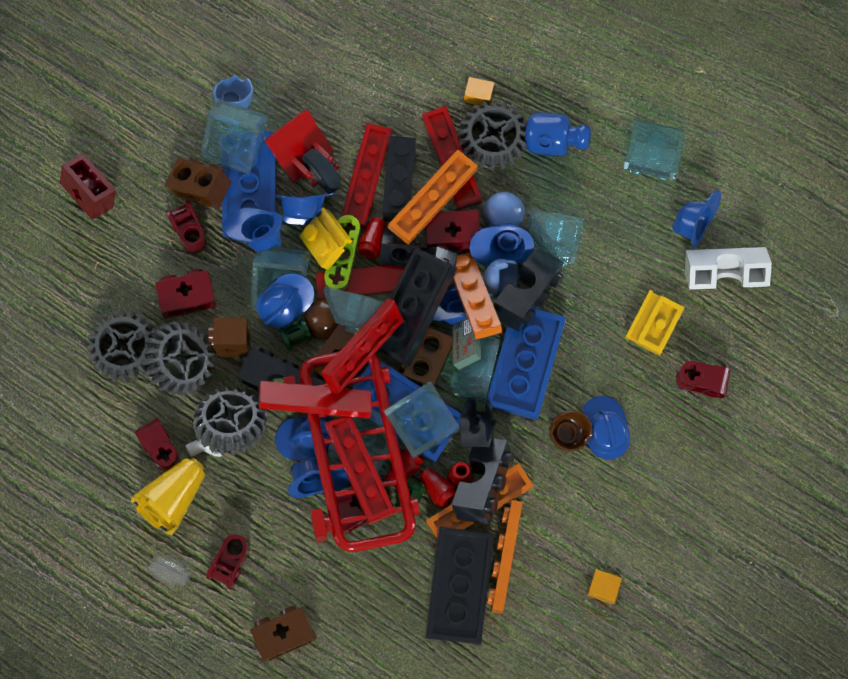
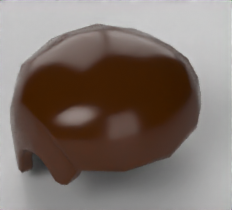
M319 299L314 301L308 310L305 311L304 321L312 336L317 339L327 340L339 323L346 326L347 315L343 307L331 299Z
M567 410L559 413L549 427L551 442L557 449L565 452L582 449L593 435L592 422L586 414L577 410Z

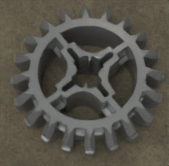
M493 100L492 106H488L487 102L484 101L482 102V109L474 105L472 107L473 113H465L466 120L460 121L462 129L458 131V137L461 138L459 146L465 148L463 151L465 156L472 155L470 160L474 163L478 160L480 161L479 167L481 169L485 167V164H490V170L493 171L495 164H499V167L503 170L505 169V162L513 166L515 164L514 157L517 159L522 158L523 153L521 150L527 149L525 142L527 123H521L524 119L523 114L515 116L517 111L515 107L507 110L506 102L502 104V107H499L496 100ZM491 119H499L502 122H494ZM480 123L483 133L479 136L478 140L474 141L472 131ZM510 130H513L515 140L507 148L504 137L508 135ZM492 148L496 152H488L485 149Z
M120 310L118 318H116L113 312H110L109 317L111 320L107 322L102 317L100 322L103 326L101 328L96 325L92 327L97 335H88V340L94 343L87 346L88 352L92 353L88 358L90 362H96L93 367L96 371L102 370L101 375L104 378L111 374V380L117 382L121 375L122 381L127 383L128 376L132 375L133 379L137 381L139 379L138 372L141 371L146 376L144 374L146 365L142 364V361L147 359V356L142 353L138 358L135 349L140 344L139 340L145 337V341L148 338H152L151 330L154 325L152 322L145 323L146 317L144 315L136 319L135 311H131L129 316L126 317L125 311ZM127 327L136 329V331L121 334L117 329ZM110 336L113 341L112 346L107 350L108 353L103 356L104 342ZM117 338L122 343L125 342V344L129 347L128 349L131 355L126 350L123 351L122 348H120V344L117 341ZM127 359L131 364L118 366L111 364V362Z
M176 321L169 323V325H161L159 330L152 331V338H148L145 341L149 348H145L142 351L147 356V359L143 360L142 364L149 367L144 374L153 375L150 383H159L158 390H167L170 395L176 393L178 395H185L187 392H195L197 387L203 386L205 384L204 379L211 376L207 369L214 366L213 363L208 361V358L213 357L214 353L207 351L211 343L203 342L205 334L200 333L197 335V327L192 326L189 328L188 323L183 322L179 324ZM168 340L169 344L166 345L167 352L162 356L164 345ZM175 356H179V358H186V359L177 361V359H170V358L175 357ZM193 361V368L188 376L187 373L190 372L189 365Z
M226 386L223 392L215 388L213 396L206 393L205 401H199L198 409H195L193 428L195 429L196 437L198 440H201L203 447L209 446L212 453L219 449L222 456L226 451H231V454L234 456L237 450H241L245 454L247 446L255 448L256 441H262L263 433L267 429V413H265V409H259V398L257 395L251 396L248 389L241 393L238 386L234 391H230Z

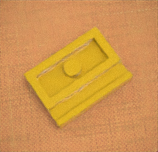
M322 207L320 216H315L299 237L319 265L329 270L345 251L344 246L347 243L351 244L352 240L331 211Z
M649 290L625 339L631 340L660 356L685 307Z

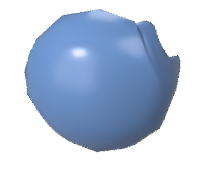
M236 75L229 79L221 80L215 85L213 91V99L217 107L230 114L245 111L250 107L254 95V87L249 78L241 80Z
M499 192L492 195L484 203L482 210L484 222L490 227L499 226L504 223H512L519 226L523 222L525 207L522 201L509 192Z
M497 259L487 267L484 272L483 281L491 298L497 299L508 284L516 287L518 280L517 263L512 260Z

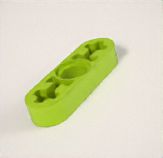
M351 215L342 216L338 220L342 227H346L347 223H351L352 228L355 229V231L350 230L349 237L353 244L347 243L344 246L350 251L349 258L346 260L337 259L334 263L336 266L342 267L340 274L341 279L344 281H339L338 285H334L333 280L330 279V277H335L336 266H331L329 270L325 271V284L332 292L344 291L348 287L360 235L359 221Z

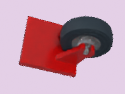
M307 109L264 139V142L292 183L302 177L313 187L318 184L329 194L341 187L340 178L336 173L339 166L335 163L334 158L330 156L334 153V150Z

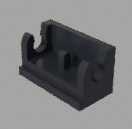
M467 397L460 416L462 447L490 446L496 427V420H493L492 404L489 400H486L485 403L486 411L479 412L476 409L475 397Z

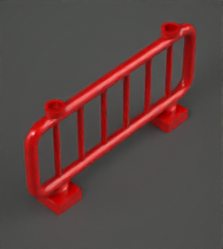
M339 352L314 356L305 361L300 369L301 383L299 384L312 385L310 376L312 369L328 365ZM375 353L368 360L372 375L353 378L347 385L371 380L374 382L378 401L371 402V408L379 406L383 427L360 431L359 433L363 437L385 432L389 453L372 456L371 459L373 462L391 459L395 480L382 483L384 487L397 486L401 506L395 507L394 510L395 513H403L405 526L402 531L358 541H349L345 538L342 524L364 520L366 517L364 514L340 518L336 497L354 494L355 492L353 488L336 492L334 490L331 470L341 469L343 466L342 463L329 465L325 444L332 443L330 438H323L319 419L331 415L307 413L328 516H323L322 508L311 510L316 543L326 542L327 533L332 532L336 545L347 552H360L407 541L413 535L416 528L414 515L420 514L417 498H410L385 383H390L389 370L387 366L381 367L380 360ZM294 375L283 377V383L296 384ZM327 384L317 385L322 387H328Z

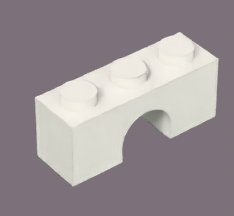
M766 247L686 250L685 276L689 289L716 288L717 279L724 277L738 279L743 287L770 286L772 262Z

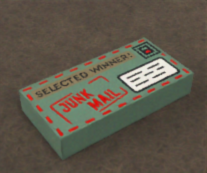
M467 317L453 324V365L458 370L481 359V340L475 339Z

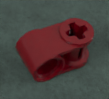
M190 200L185 201L184 205L172 211L169 209L165 210L174 232L177 233L184 249L191 254L202 252L206 247L207 241ZM194 234L199 235V239L197 241H187L189 236Z
M688 361L677 372L676 383L685 391L704 394L712 398H726L731 370L724 366ZM688 371L692 372L691 377L694 378L693 380H690L689 375L686 374Z
M158 418L134 431L143 448L149 453L159 470L166 472L180 462L179 455ZM164 453H167L170 458L167 462L162 457Z
M238 534L226 537L207 571L206 579L211 580L213 578L227 585V589L232 590L249 555L250 547L247 540ZM234 541H241L243 543V550L238 555H232L229 552L230 544ZM219 570L228 573L229 576L220 573Z

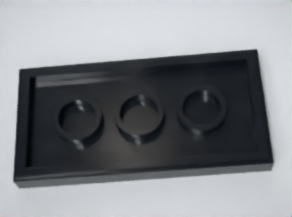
M417 247L414 248L390 298L395 301L404 321L378 350L405 365H411L457 267Z
M438 527L425 638L481 645L494 533Z

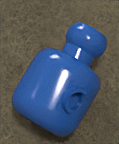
M536 112L529 116L526 125L525 142L527 150L532 154L546 155L547 157H563L567 154L569 146H575L580 150L589 148L591 139V128L589 126L579 125L571 127L570 119L563 114Z

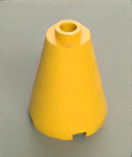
M184 458L135 493L131 498V502L137 501L139 505L135 509L151 525L157 529L163 526L168 529L165 532L166 534L173 535L177 531L205 478V473L203 472L205 468L194 458L191 460Z

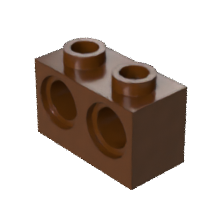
M177 158L164 186L178 198L219 209L232 181L224 174L225 170L220 166L211 164L209 167L194 158H189V160Z
M428 328L411 365L408 366L402 363L400 371L404 372L403 376L421 388L433 393L453 348V337ZM428 341H434L439 345V348L436 351L430 352L424 348V345ZM418 365H424L427 367L428 373L424 376H418L414 373L413 369Z

